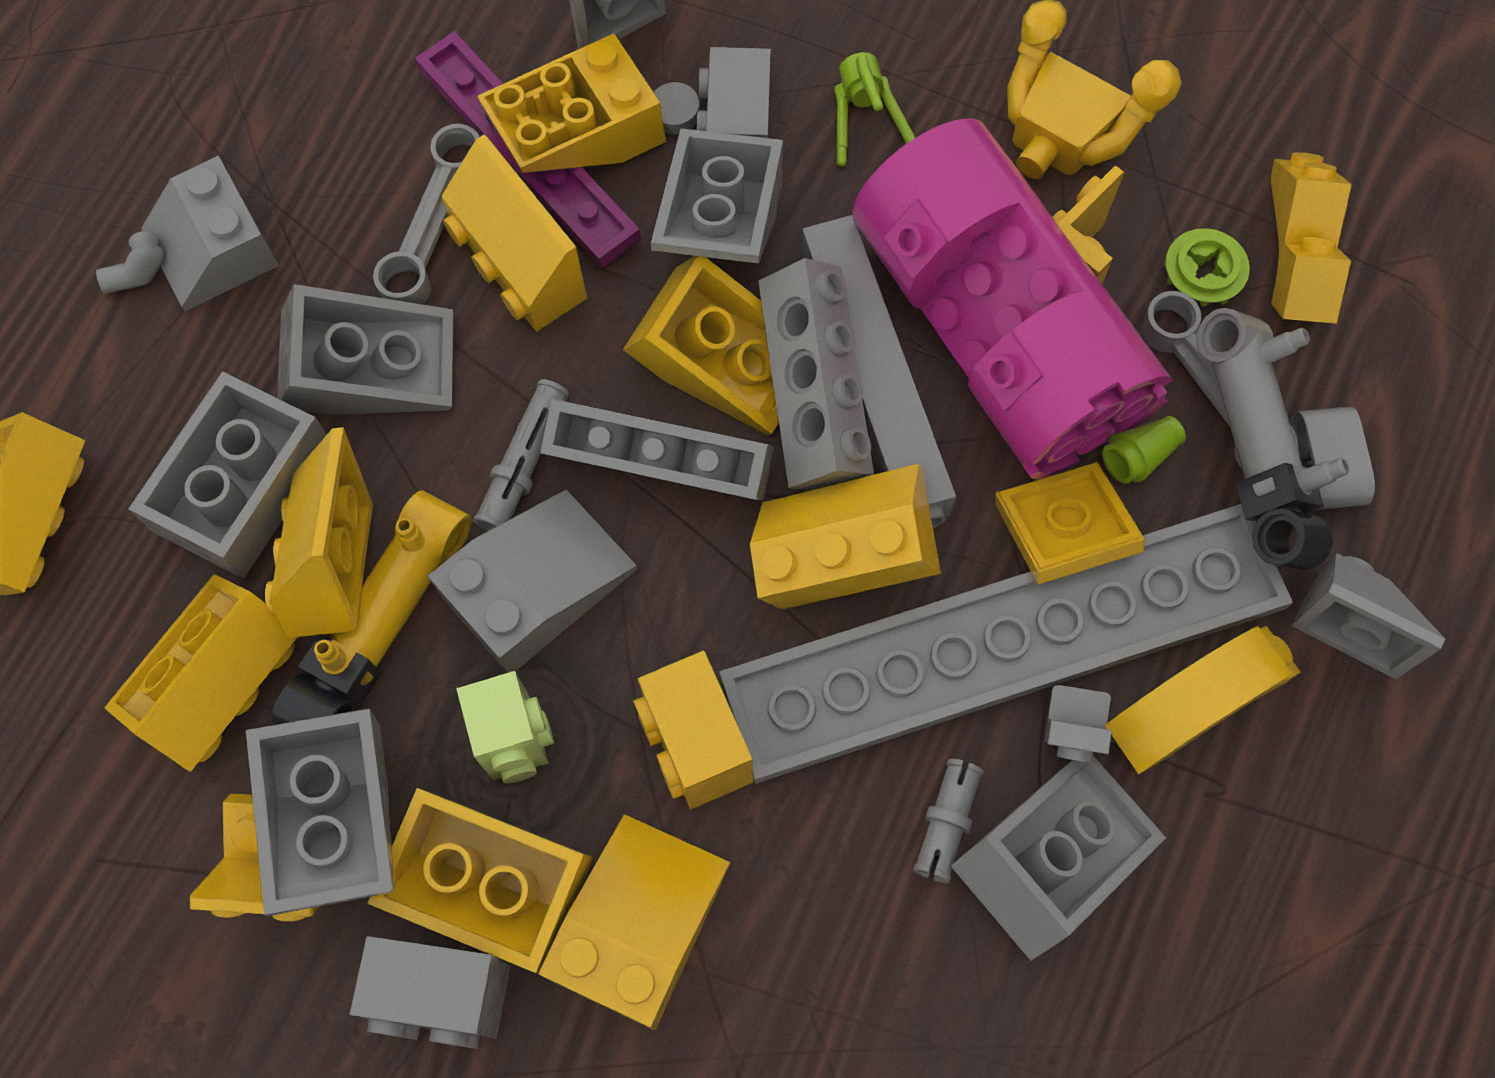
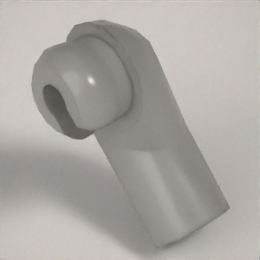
M142 231L133 234L128 241L132 251L128 254L125 263L96 270L97 280L103 294L106 295L144 286L153 280L164 260V250L158 246V237L154 233Z

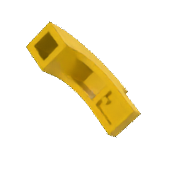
M1256 626L1212 651L1161 684L1105 724V727L1112 730V737L1137 773L1141 774L1169 758L1243 707L1284 685L1300 674L1301 671L1293 662V656L1287 644L1279 637L1273 635L1267 626L1261 629Z

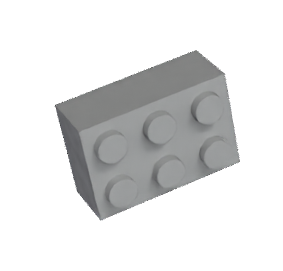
M222 371L128 510L153 533L245 579L282 522L281 503L284 497H289L293 473L327 434L316 417Z

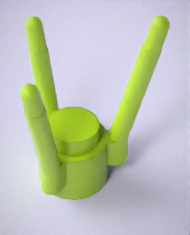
M865 52L847 57L839 67L842 82L834 87L837 100L836 149L837 165L839 167H844L847 163L848 103L850 101L857 107L872 105L875 111H881L883 109V100L905 143L907 144L916 138L890 90L887 77L881 75L877 58L873 54Z

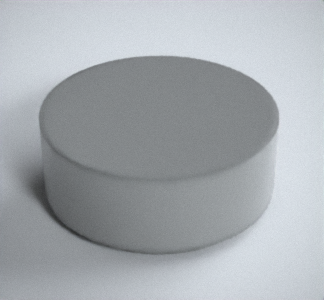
M678 82L666 83L658 87L653 93L661 105L665 133L679 135L680 128H694L697 124V112L700 110L697 93L690 86Z

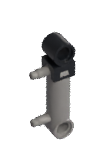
M1217 309L1208 314L1200 324L1197 333V347L1202 356L1212 361L1245 478L1236 483L1245 519L1257 522L1252 534L1253 547L1257 555L1266 563L1302 570L1313 569L1322 564L1329 556L1333 540L1328 524L1319 516L1307 514V512L1324 506L1319 488L1347 475L1349 465L1343 458L1330 462L1324 461L1309 468L1302 467L1272 363L1295 353L1298 348L1307 345L1310 341L1309 333L1306 329L1299 328L1273 338V332L1269 325L1261 319L1233 309ZM1239 333L1238 340L1232 348L1233 338ZM1295 528L1297 540L1295 546L1290 550L1288 538Z

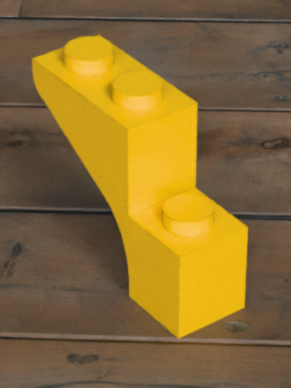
M1292 153L1291 160L1274 159L1271 172V186L1279 239L1278 268L1271 304L1283 319L1337 324L1351 260L1337 247L1352 184L1336 172L1337 167L1323 163L1324 157L1310 153Z

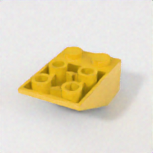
M614 33L477 96L522 173L623 163L666 142L660 102Z

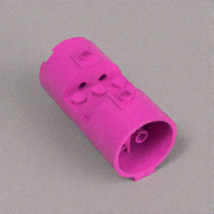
M971 118L959 119L944 123L921 134L890 156L864 184L853 206V221L910 304L922 310L969 378L968 387L1030 478L1042 479L1071 468L1080 462V459L1075 454L1076 452L1078 455H1083L1103 443L1105 446L1108 445L1110 438L1114 434L1140 426L1167 402L1165 396L1168 392L1164 386L1172 382L1173 379L1094 275L983 122Z

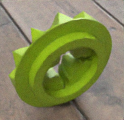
M1205 228L1188 231L1176 238L1169 247L1163 264L1168 274L1167 285H1174L1180 292L1187 294L1196 301H1200L1202 308L1209 303L1217 302L1224 306L1232 297L1240 294L1250 272L1247 254L1234 238L1221 231ZM1213 257L1217 258L1212 274L1209 273L1204 278L1198 279L1196 277L1198 265L1202 266L1206 261L1210 262Z

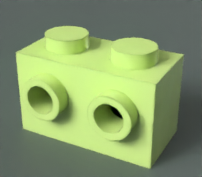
M515 671L456 688L474 758L493 780L502 778L503 783L523 781L537 774L536 767L549 764L544 746L554 744L546 713L544 710H541L537 697L530 698Z

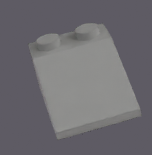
M680 128L651 240V250L759 263L775 222L782 188L783 140Z
M293 285L281 309L278 399L304 412L327 415L449 411L451 409L453 309Z
M566 489L471 540L429 574L428 578L441 598L503 669L509 673L512 671L516 672L638 568Z
M364 709L246 730L264 915L272 916L394 893L388 782L381 728L372 711Z
M1093 756L1092 762L1071 760L955 861L951 867L1030 961L1067 938L1166 837Z

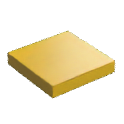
M1098 462L995 493V506L1038 585L1144 552L1145 539Z

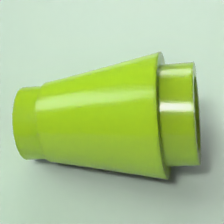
M1165 416L1162 419L1114 434L1110 438L1109 444L1103 449L1104 464L1109 473L1121 483L1142 482L1185 442V430L1176 418Z

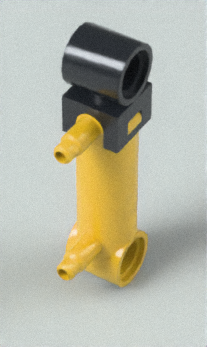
M424 490L416 492L408 500L396 522L395 536L362 584L356 631L332 633L329 636L324 634L318 635L298 666L304 673L298 674L290 680L275 702L271 718L274 724L278 725L353 712L355 705L361 707L381 676V672L377 669L378 664L431 584L428 575L465 545L472 529V516Z

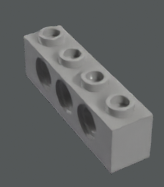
M803 258L758 282L788 488L815 490L874 475L871 458V442L867 433L862 401L863 390L859 382L854 350L855 339L851 330L846 298L847 288L843 279L842 267Z
M551 399L540 453L764 501L775 447L764 443Z

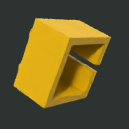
M704 650L637 678L643 697L633 700L650 746L662 743L664 751L656 754L673 799L684 795L687 805L691 810L753 783V759Z

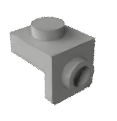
M1063 685L1053 686L1044 741L1047 744L1058 746L1057 757L1092 762L1094 752L1109 753L1112 730L1106 728L1105 724L1108 721L1110 695L1105 692Z

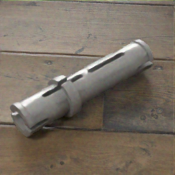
M541 379L537 383L536 391L521 422L517 426L501 464L494 465L489 474V479L492 483L478 513L472 520L474 525L481 530L488 532L510 520L521 496L529 494L533 486L530 477L541 456L540 451L551 399L566 402L570 396L569 392L560 384L546 379ZM539 417H540L541 420H540V422H539V424H538V427H537V429H536V431H535V433H534V435H533V437H532V439H531V441H530V444H529L528 448L526 449V444H527V442H528V440H529V438H530V436H531V434H532V431H533V429H534V427H535V425H536V423H537V421H538V419H539ZM516 465H518V469H517V471H516V473H515V475H514V478H513V480L511 481V483H510V485H509V487H508V489H507L506 495H505V497H504V499H503V498H502V495H503V493H504V491H505V489H506V487H507V484H508L509 480L511 479V477H512V475H513V473H514V471H515Z

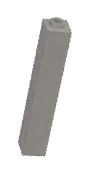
M850 215L802 228V259L808 258L842 267L843 279L847 288L846 298L851 330L855 339L854 350L859 382L863 390L862 401L867 433L871 442V454L877 471L882 473L919 463L923 469L933 528L946 521V517L951 515L956 495L853 217Z

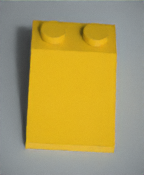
M693 256L675 268L623 351L670 385L767 436L771 435L777 427L779 419L762 302L708 258Z
M624 814L569 909L538 974L551 982L656 1031L727 873L730 862Z

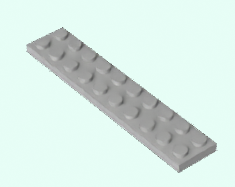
M1239 504L1143 535L1145 543L1144 552L1039 585L1030 571L719 671V675L731 712L753 759V779L755 784L1285 610L1293 601L1277 566L1266 563L1257 555L1252 540L1256 522L1245 519L1242 505Z

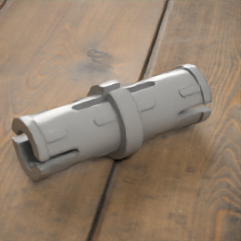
M948 759L947 769L936 805L929 806L925 816L929 826L917 862L913 867L915 873L928 878L935 856H940L934 873V881L941 883H950L951 865L955 862L962 834L968 835L970 832L972 820L968 818L980 778L984 774L982 768L969 763L963 784L958 785L964 762L960 759Z

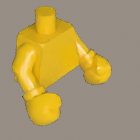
M1042 0L1032 3L1023 16L1021 42L1018 47L1020 55L1007 86L1008 119L1015 125L1012 142L1015 146L1024 150L1016 160L1018 169L1032 179L1041 178L1049 166L1066 175H1074L1084 165L1094 166L1122 155L1146 122H1151L1156 113L1160 112L1176 98L1182 84L1178 68L1169 60H1153L1135 74L1132 80L1133 94L1129 95L1051 51L1047 54L1052 41L1058 39L1067 22L1066 9L1061 2L1055 0Z

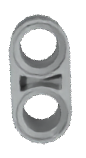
M1348 406L1296 411L1291 418L1290 425L1298 437V453L1302 467L1309 468L1324 461L1330 462L1338 458L1345 459L1349 465L1347 475L1319 488L1324 506L1315 510L1369 505L1374 497L1375 479L1362 423L1356 409Z

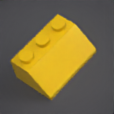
M484 134L477 138L441 196L448 217L443 220V224L459 247L467 243L475 253V255L471 256V259L487 283L496 280L504 290L500 296L516 320L525 317L537 332L587 299L577 249L488 137Z
M23 412L0 421V595L4 596L24 593L27 587L31 588L38 580L44 566V558L39 555L47 536L51 537L55 534L64 516V507L59 505L67 487H72L75 484L84 466V459L79 457L85 440Z
M344 427L332 428L293 473L289 497L282 499L281 515L284 525L281 538H276L274 541L273 555L276 568L273 581H268L266 584L265 601L269 614L277 616L287 638L356 631L373 503Z
M919 463L763 502L750 541L757 597L781 610L941 574L924 474Z
M214 574L104 708L136 736L191 772L198 762H204L214 754L221 743V733L236 715L243 714L252 706L258 696L259 685L272 669H278L290 658L295 648L294 641L298 637L287 638L277 616H271L267 610L266 603L257 596Z
M417 788L392 845L394 893L372 896L367 904L519 967L538 973L569 909L584 885L594 857L437 794Z

